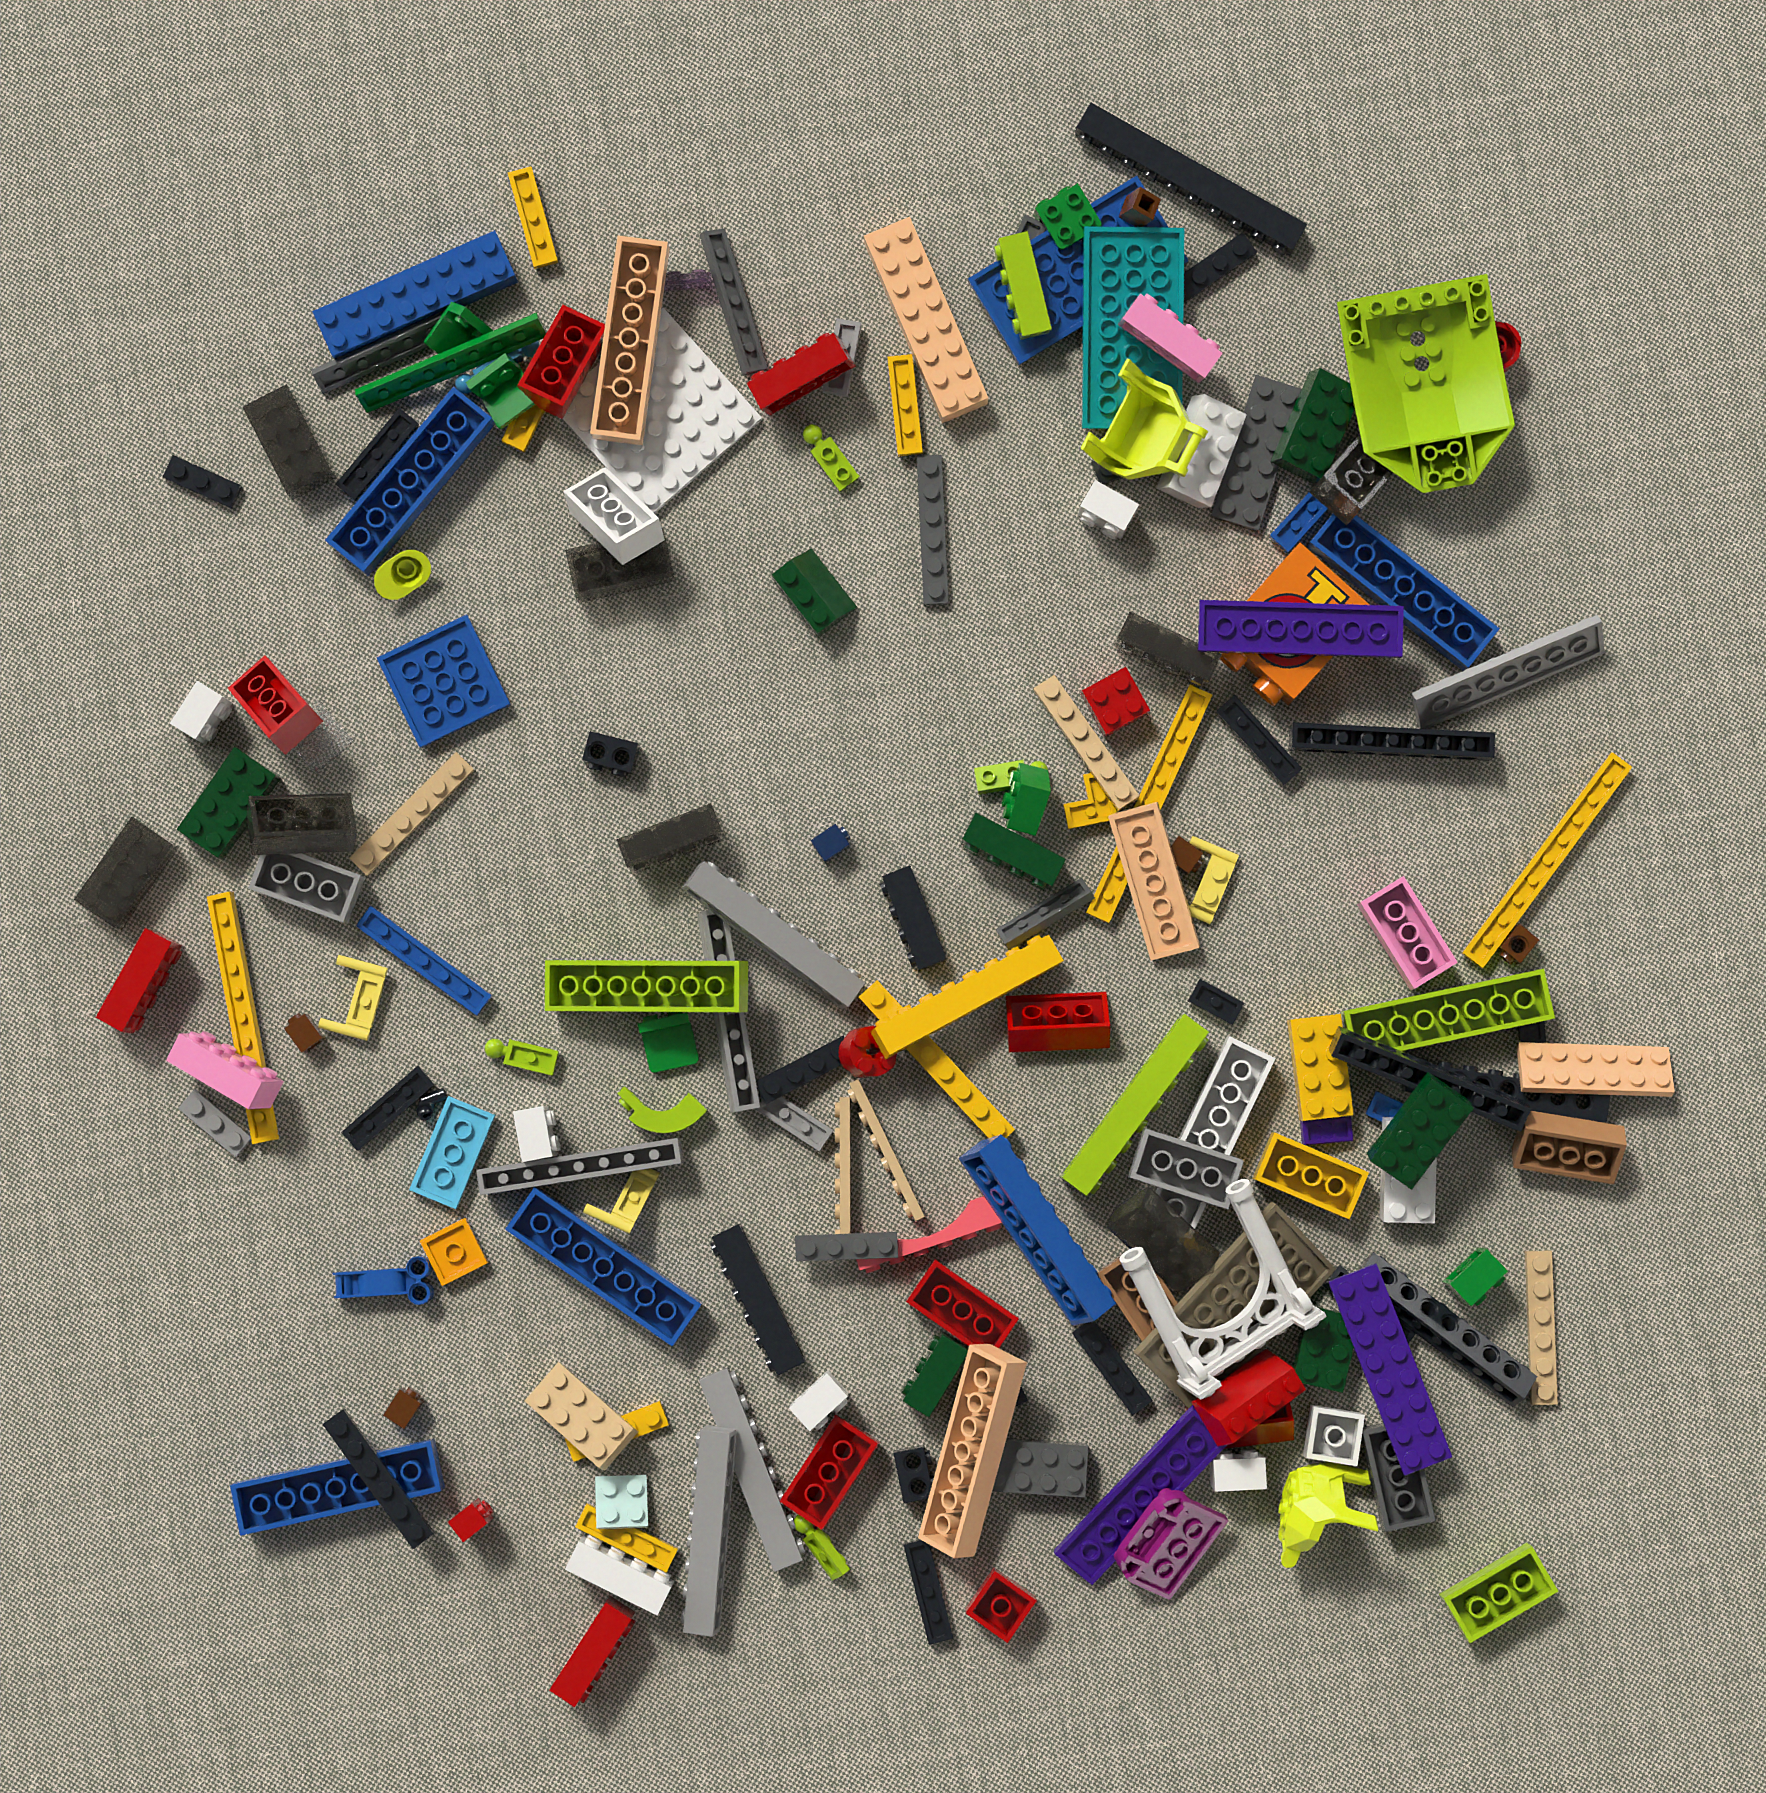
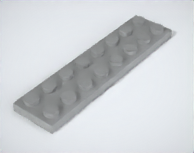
M1598 615L1583 619L1574 625L1562 628L1555 633L1538 638L1534 642L1515 648L1508 653L1491 658L1482 664L1467 668L1463 672L1446 677L1437 683L1413 692L1412 699L1417 726L1419 729H1427L1604 654L1601 619Z

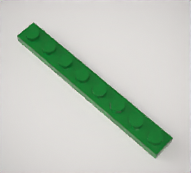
M536 312L355 389V395L365 412L369 413L499 358L504 353L508 354L537 342L545 337L547 330Z

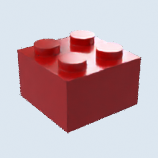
M1127 667L1083 689L1080 694L1104 738L1148 715L1150 712Z
M993 1567L966 1606L965 1613L1008 1643L1037 1599L1035 1595Z

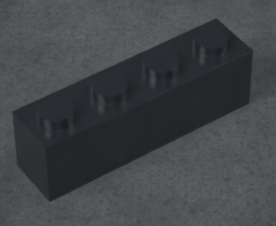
M909 865L883 875V882L879 883L884 897L889 896L892 902V906L888 908L893 921L898 919L902 929L897 931L902 944L908 943L911 952L907 953V957L911 967L917 966L918 971L947 961L911 866Z

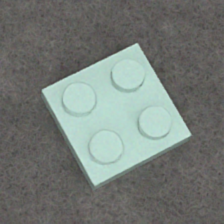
M646 1475L595 1476L596 1529L648 1527Z

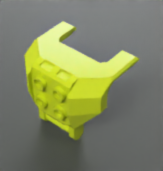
M1127 359L1118 374L1127 384V394L1105 437L1099 440L1094 434L1088 432L1081 450L1103 468L1128 480L1166 472H1172L1185 477L1188 472L1187 467L1201 439H1205L1208 431L1191 423L1176 391L1171 386L1145 375L1130 359ZM1190 433L1192 434V437L1177 464L1175 462L1177 461L1186 441L1188 440V435Z
M1322 1461L1289 1472L1278 1508V1513L1280 1514L1278 1537L1282 1542L1281 1563L1284 1567H1294L1300 1553L1309 1551L1319 1541L1325 1524L1347 1523L1378 1532L1377 1518L1374 1515L1349 1509L1345 1502L1343 1482L1362 1486L1370 1485V1475L1367 1470L1340 1463Z

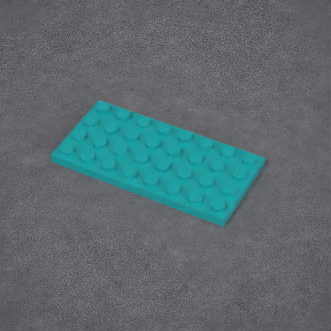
M1084 227L1081 429H1109L1127 394V384L1118 376L1127 359H1130L1145 375L1171 386L1182 403L1183 372L1121 328L1118 323L1140 294L1143 296L1148 294L1158 301V307L1164 311L1169 309L1179 317L1178 321L1183 324L1185 228Z

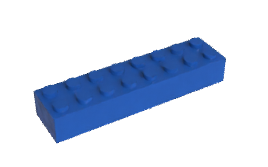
M494 230L312 312L332 357L336 359L446 310L451 302L467 306L518 283V280Z
M453 386L325 541L366 576H369L494 427L495 422L493 418Z
M1342 503L1307 546L1309 550L1379 605L1404 606L1403 624L1462 671L1469 668L1500 629Z
M1000 1134L982 1140L959 1157V1160L1071 1325L1093 1322L1116 1304L1112 1298L1111 1290L1106 1285H1103L1098 1277L1096 1268L1088 1263L1084 1257L1083 1249L1069 1235L1068 1227L1059 1220L1055 1214L1054 1206L1049 1201H1046L1041 1193L1039 1184L1031 1179L1026 1171V1165L1014 1154L1008 1139Z
M539 1187L533 1188L505 1228L506 1231L671 1346L675 1345L703 1304L702 1301Z
M435 1438L376 1451L409 1498L436 1493L445 1489ZM347 1458L242 1480L230 1485L240 1536L380 1505Z

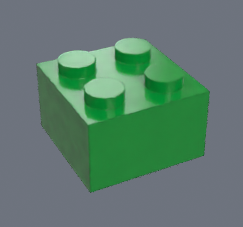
M1019 763L1017 770H1013L1010 775L1009 793L1005 792L1003 796V818L1006 819L1007 829L1036 836L1051 793L1049 773L1047 769Z
M1478 1247L1442 1283L1462 1304L1470 1307L1473 1304L1478 1306L1487 1298L1485 1293L1492 1286L1497 1288L1505 1281L1504 1275L1508 1270L1488 1249Z

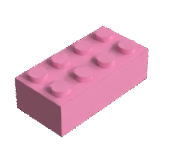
M1140 294L1118 325L1193 380L1200 383L1222 355V352L1218 350L1220 346L1211 339L1205 341L1198 336L1199 331L1192 325L1187 324L1185 326L1178 321L1179 317L1171 310H1162L1157 306L1158 301L1152 296Z
M1404 876L1357 904L1410 990L1419 987L1458 963Z
M191 1031L190 1033H179L166 1061L247 1109L271 1108L284 1082L276 1077L277 1073L274 1070L259 1067L256 1065L257 1061L246 1055L240 1056L235 1053L236 1048L225 1043H218L215 1041L216 1037L208 1032L196 1033Z

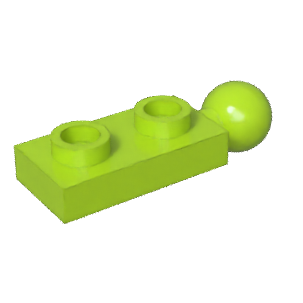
M810 424L804 428L803 438L807 443L815 445V448L810 451L811 455L836 489L841 492L859 479L860 476L833 439L828 437L823 441L821 428L815 424Z
M1024 760L974 768L978 795L1009 790L1011 788V785H1009L1010 775L1013 770H1017L1019 763L1024 764ZM1035 761L1030 764L1031 766L1048 770L1047 765L1042 761Z
M490 1039L484 1047L486 1055L490 1058L496 1059L505 1056L503 1064L552 1076L554 1075L559 1055L557 1050L509 1039L508 1046H504L503 1042L499 1039Z
M799 1514L796 1515L794 1518L795 1529L800 1533L806 1534L803 1541L833 1581L848 1572L850 1568L847 1566L845 1558L834 1548L830 1537L819 1528L815 1530L813 1524Z

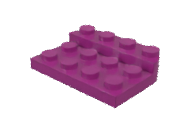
M1164 1488L1149 1504L1114 1553V1559L1129 1582L1170 1600L1229 1520L1224 1514L1188 1498L1183 1491Z

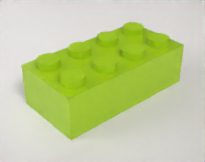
M1525 1543L1441 1592L1439 1596L1465 1640L1472 1643L1557 1593L1558 1589L1534 1548L1530 1544Z

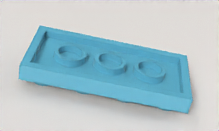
M448 1096L409 1190L457 1209L496 1115Z

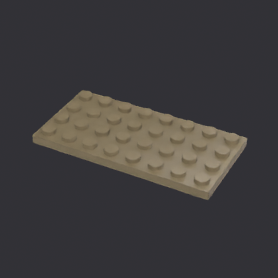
M1271 1201L1261 1213L1297 1288L1303 1289L1310 1298L1336 1268L1280 1207ZM1245 1231L1173 1308L1177 1318L1184 1325L1196 1329H1209L1220 1326L1236 1317L1251 1301L1258 1286L1260 1267L1258 1258ZM1270 1279L1267 1291L1276 1293L1277 1291ZM1274 1299L1263 1300L1259 1310L1260 1316H1264L1273 1310L1275 1306ZM1251 1317L1253 1322L1250 1323L1248 1329L1257 1324L1259 1321ZM1155 1328L1133 1352L1189 1409L1193 1405L1192 1401L1198 1397L1178 1385L1176 1380L1179 1379V1373L1157 1328ZM1182 1331V1334L1190 1348V1343L1193 1340L1194 1336L1188 1335ZM1219 1336L1223 1340L1224 1345L1235 1338ZM1274 1337L1266 1341L1263 1347L1254 1349L1245 1355L1243 1360L1231 1364L1224 1369L1222 1374L1214 1376V1378L1221 1381L1259 1354ZM1204 1339L1199 1347L1200 1356L1206 1355L1213 1349L1214 1339Z

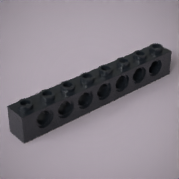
M1293 722L1289 726L1288 751L1490 761L1495 757V732Z
M1338 1026L1328 1048L1332 1057L1412 1089H1415L1427 1072H1429L1467 1098L1474 1108L1472 1113L1520 1132L1531 1111V1107L1525 1100Z
M1438 1061L1437 1066L1475 1081L1483 1079L1487 1086L1500 1090L1503 1083H1508L1512 1089L1510 1095L1527 1101L1531 1111L1607 1123L1610 1095L1560 1093L1562 1100L1558 1105H1554L1550 1099L1552 1093H1537L1536 1098L1533 1101H1529L1525 1096V1092H1521L1520 1076L1518 1073H1513V1077L1503 1076L1504 1071L1488 1069V1073L1478 1072V1067L1463 1065V1069L1453 1068V1063ZM1402 1085L1401 1088L1402 1092L1412 1093L1415 1090L1405 1085ZM1579 1095H1583L1587 1100V1104L1583 1109L1578 1108L1576 1105V1098Z
M1373 1252L1361 1263L1358 1270L1377 1263L1401 1323L1510 1406L1514 1407L1525 1399L1538 1377L1527 1366L1511 1357L1506 1350L1499 1348L1485 1334L1474 1329L1465 1319L1453 1313L1444 1303L1439 1302L1428 1294L1426 1289L1415 1284L1405 1273L1398 1271L1382 1256Z

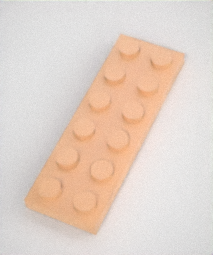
M1158 802L1109 815L1108 818L1150 960L1199 948L1200 943Z
M1519 1042L1516 1047L1521 1092L1672 1097L1674 1094L1669 1047Z

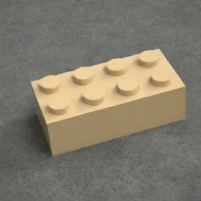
M559 1362L525 1400L530 1407L580 1452L604 1471L638 1433L632 1425Z

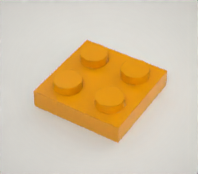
M463 1218L420 1240L442 1286L489 1263L467 1218Z

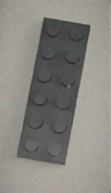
M1255 375L1243 412L1247 415L1223 475L1210 516L1211 518L1255 532L1259 531L1279 466L1270 461L1301 392V388Z

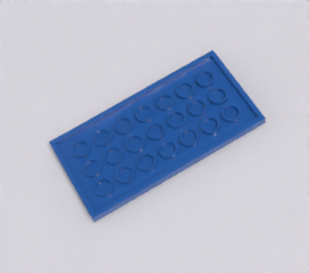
M1137 175L1091 203L1102 223L1101 227H1134L1119 218V214L1126 196L1139 187L1144 188ZM1158 209L1153 221L1143 226L1169 228ZM1047 230L1030 240L1052 328L1050 333L1020 340L1019 334L1014 333L1012 320L1015 319L1013 309L1009 310L1007 306L1006 295H1009L1007 285L1003 286L1000 271L1003 270L1001 260L992 263L967 279L1018 365H1021L1083 327L1084 238L1064 250L1058 249ZM1184 254V264H1186L1189 260Z

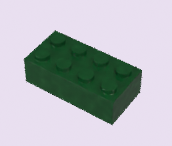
M1322 368L1310 371L1270 462L1312 484L1324 481L1355 410L1350 383Z
M234 747L176 830L215 857L224 860L281 778L240 749Z
M975 813L961 840V844L964 845V851L974 856H977L978 853L986 856V862L997 868L1000 865L1009 868V874L1018 879H1022L1024 876L1032 880L1031 885L1042 891L1045 888L1051 889L1066 860L978 813Z
M1427 1072L1368 1150L1367 1155L1370 1162L1412 1190L1474 1108L1471 1102Z

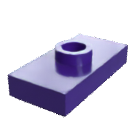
M1351 1116L1300 1120L1301 1141L1303 1145L1353 1141Z

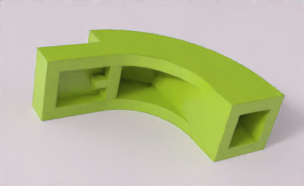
M626 1086L617 1093L621 1097L618 1100L621 1105L628 1111L631 1109L635 1111L628 1119L637 1126L651 1132L673 1133L684 1130L695 1124L708 1112L691 1093H688L675 1107L666 1111L650 1109Z

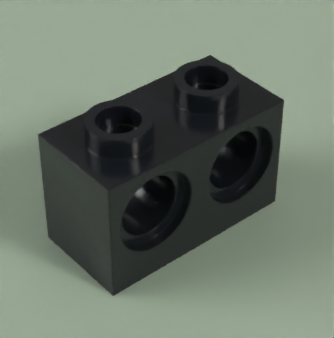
M589 731L582 761L588 764L587 768L602 771L603 767L611 769V774L626 778V774L633 775L640 745L636 742ZM597 746L605 748V754L600 759L592 757V751ZM622 752L628 753L629 761L624 765L617 764V755Z
M924 1445L894 1450L893 1454L903 1504L928 1499L935 1476H930L928 1466L932 1465L930 1450H924ZM911 1454H916L920 1457L921 1463L913 1468L907 1465L906 1458ZM917 1479L924 1481L926 1484L925 1490L920 1493L914 1492L911 1488L912 1482Z

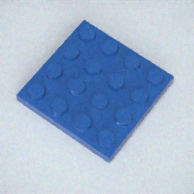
M467 614L377 657L381 669L420 748L511 705Z

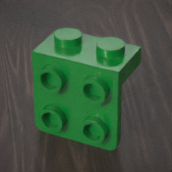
M1078 183L1072 187L1066 186L1057 193L1058 195L1050 200L1046 198L1040 201L1034 210V218L1043 222L1060 250H1064L1083 239L1085 226L1101 227L1102 224Z
M667 1012L668 1017L659 1019L656 1014L643 1017V1022L637 1023L639 1033L642 1034L647 1062L651 1072L656 1073L692 1065L699 1061L689 1013Z

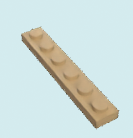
M1053 675L1036 686L1033 691L1117 811H1121L1139 799L1140 796L1056 676Z
M455 752L349 859L366 876H369L475 770Z
M859 1079L849 1083L851 1089L847 1090L853 1104L858 1102L862 1109L858 1114L864 1127L869 1125L873 1132L869 1136L875 1150L881 1148L884 1157L880 1160L886 1172L892 1171L896 1179L891 1183L897 1195L903 1194L907 1202L902 1206L908 1218L914 1217L915 1221L925 1217Z
M840 1097V1102H835V1118H840V1128H835V1143H840V1153H835V1168H840V1179H835V1194H840V1204H835V1219H840V1229H835V1234L851 1233V1098Z
M1525 1251L1529 1369L1538 1376L1530 1389V1404L1554 1405L1558 1404L1552 1251Z

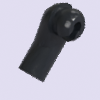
M441 1088L421 1097L416 1111L420 1120L428 1121L432 1117L435 1105L447 1100L445 1089Z

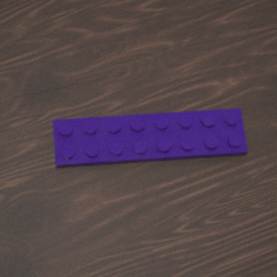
M1199 600L1198 652L1402 658L1404 606Z
M1377 1263L1328 1281L1403 1475H1408L1451 1458L1452 1454Z
M1192 1405L1054 1549V1554L1093 1585L1115 1562L1114 1553L1149 1504L1158 1496L1159 1492L1164 1488L1183 1491L1227 1445H1216Z

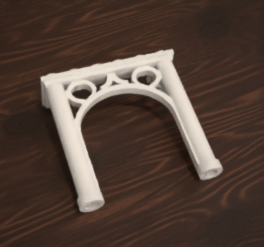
M1248 1179L1237 1180L1226 1188V1194L1258 1258L1260 1276L1257 1289L1251 1301L1232 1320L1209 1329H1196L1184 1325L1177 1318L1142 1247H1135L1124 1252L1120 1257L1124 1270L1129 1272L1179 1373V1379L1176 1380L1178 1385L1200 1400L1211 1396L1216 1389L1222 1386L1220 1381L1215 1379L1214 1376L1222 1374L1224 1369L1231 1364L1243 1360L1245 1355L1254 1349L1263 1347L1266 1341L1275 1335L1284 1333L1292 1324H1296L1304 1330L1313 1328L1319 1324V1321L1327 1317L1325 1312L1312 1305L1310 1298L1303 1289L1297 1288L1252 1194L1254 1190ZM1270 1279L1277 1291L1276 1293L1267 1291ZM1274 1299L1275 1306L1273 1310L1264 1316H1260L1259 1310L1263 1300ZM1251 1317L1259 1321L1257 1324L1248 1329L1250 1323L1253 1322ZM1182 1331L1188 1335L1194 1336L1193 1340L1190 1343V1348L1182 1334ZM1219 1336L1235 1338L1224 1345L1223 1340ZM1204 1339H1214L1213 1349L1206 1355L1200 1356L1199 1347Z

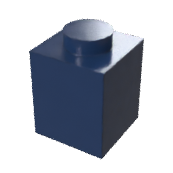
M834 824L810 841L826 863L850 847L848 840L851 837L843 826L838 828Z

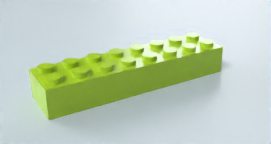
M545 960L544 1011L748 1012V961Z
M1544 969L1341 1011L1345 1029L1400 1051L1555 1019Z
M1186 1014L1180 1015L1060 1178L1083 1195L1087 1196L1089 1193L1094 1195L1102 1184L1099 1180L1104 1172L1109 1174L1118 1163L1114 1160L1119 1152L1124 1154L1133 1143L1130 1137L1134 1132L1140 1133L1148 1123L1145 1117L1149 1112L1155 1113L1163 1102L1160 1099L1165 1091L1170 1093L1179 1081L1175 1078L1180 1071L1182 1073L1185 1072L1194 1061L1191 1058L1192 1054L1195 1051H1201L1207 1044L1209 1039L1206 1036L1209 1031Z

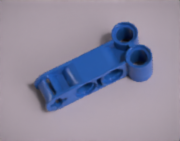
M420 1255L412 1257L408 1261L406 1268L332 1273L335 1275L336 1295L334 1298L408 1294L409 1300L414 1304L428 1303L434 1296V1288L429 1282L425 1281V1277L431 1274L433 1267L428 1257ZM417 1260H421L425 1264L423 1274H418L414 1270V1264ZM418 1286H423L427 1291V1295L423 1300L418 1299L415 1295V1290Z

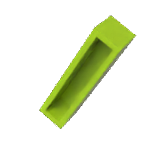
M1028 231L998 238L997 246H994L996 260H1001L1003 270L1000 271V277L1003 286L1007 285L1009 295H1006L1008 309H1013L1015 319L1012 320L1014 333L1019 334L1020 340L1050 333L1052 328Z

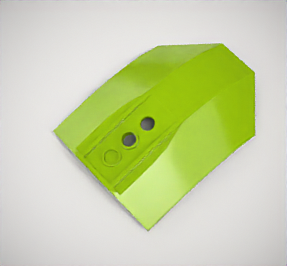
M1483 274L1336 302L1353 402L1364 453L1422 493L1474 484L1516 425L1499 348L1488 275ZM1416 331L1421 332L1424 336V342L1421 346H1414L1410 341L1411 335ZM1420 356L1426 357L1429 361V366L1425 371H1418L1415 368V360Z

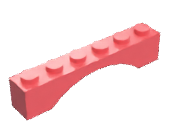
M982 1196L970 1200L965 1210L957 1219L943 1230L917 1239H897L898 1258L856 1260L860 1270L865 1269L866 1273L881 1269V1263L889 1261L890 1265L905 1261V1255L913 1253L914 1257L929 1253L928 1247L938 1245V1248L941 1249L952 1245V1239L962 1237L964 1241L976 1237V1231L986 1229L988 1233L1000 1229V1223L1002 1222L986 1198Z

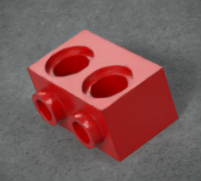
M478 1497L450 1519L448 1523L461 1541L465 1542L494 1518L491 1515L493 1509L486 1500L481 1501Z

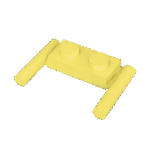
M1192 836L1190 844L1212 855L1192 904L1188 906L1193 918L1211 924L1239 855Z
M338 955L336 965L359 970L360 974L346 1024L321 1018L318 1028L368 1041L388 968Z
M651 1168L632 1171L611 1214L588 1203L583 1213L630 1234L660 1172Z

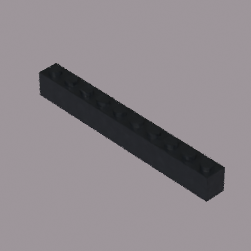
M1092 102L1076 126L1075 135L1078 136L1077 139L1081 143L1088 146L1092 144L1099 148V152L1109 158L1113 156L1120 160V163L1127 169H1136L1142 172V176L1151 182L1156 180L1163 184L1164 189L1172 194H1181L1186 197L1185 200L1191 205L1204 207L1212 217L1217 219L1221 217L1227 220L1232 228L1238 231L1243 229L1250 233L1252 239L1259 243L1266 242L1280 255L1287 254L1290 256L1307 227L1305 222Z

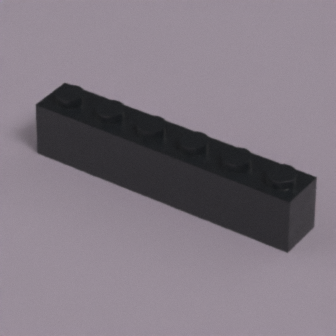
M739 1223L712 1236L714 1242L710 1243V1246L715 1256H721L724 1265L721 1266L723 1274L727 1280L732 1279L734 1283L733 1295L738 1303L743 1302L746 1309L743 1312L744 1318L748 1326L754 1325L757 1332L754 1335L755 1341L759 1349L764 1348L768 1355L765 1361L770 1372L775 1371L778 1376L805 1363L806 1360L741 1224Z

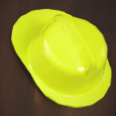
M406 550L396 554L377 569L374 576L376 591L382 597L389 600H398L405 597L428 580L431 574L429 559L417 550Z

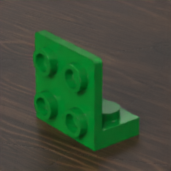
M451 302L424 340V344L435 353L440 354L493 330L469 309Z
M506 353L466 382L468 388L482 399L499 429H503L535 405L517 387L524 372L520 365Z

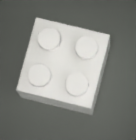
M1095 480L1080 505L1078 516L1081 517L1080 521L1090 527L1096 525L1103 529L1102 533L1107 537L1122 539L1137 512L1139 504Z
M196 681L170 724L206 745L208 741L212 742L218 733L217 727L221 720L225 721L230 715L232 702L199 681Z
M548 1106L514 1111L513 1115L522 1162L556 1157L557 1151L560 1150L558 1135L555 1136L552 1126L556 1125L554 1111L549 1110Z
M827 1370L790 1405L789 1409L809 1431L813 1428L818 1431L828 1422L829 1417L827 1415L832 1410L837 1413L847 1404L848 1400L846 1398L849 1392Z
M1310 1404L1303 1456L1309 1459L1357 1466L1365 1415L1360 1412Z
M1256 1449L1240 1450L1241 1454L1230 1453V1450H1222L1209 1463L1211 1487L1215 1492L1267 1489L1265 1457L1258 1453Z

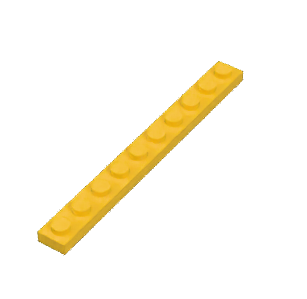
M1189 685L1134 808L1158 802L1161 810L1212 694ZM1117 845L1096 889L1095 898L1091 900L1086 911L1087 914L1106 923L1110 922L1128 883Z
M1613 752L1608 755L1461 954L1481 969L1484 968L1632 768L1631 765Z
M229 891L207 896L234 1048H236L235 1053L242 1057L243 1055L249 1056L257 1061L256 1065L259 1067H266L234 892ZM273 1104L271 1108H246L252 1144L279 1139Z

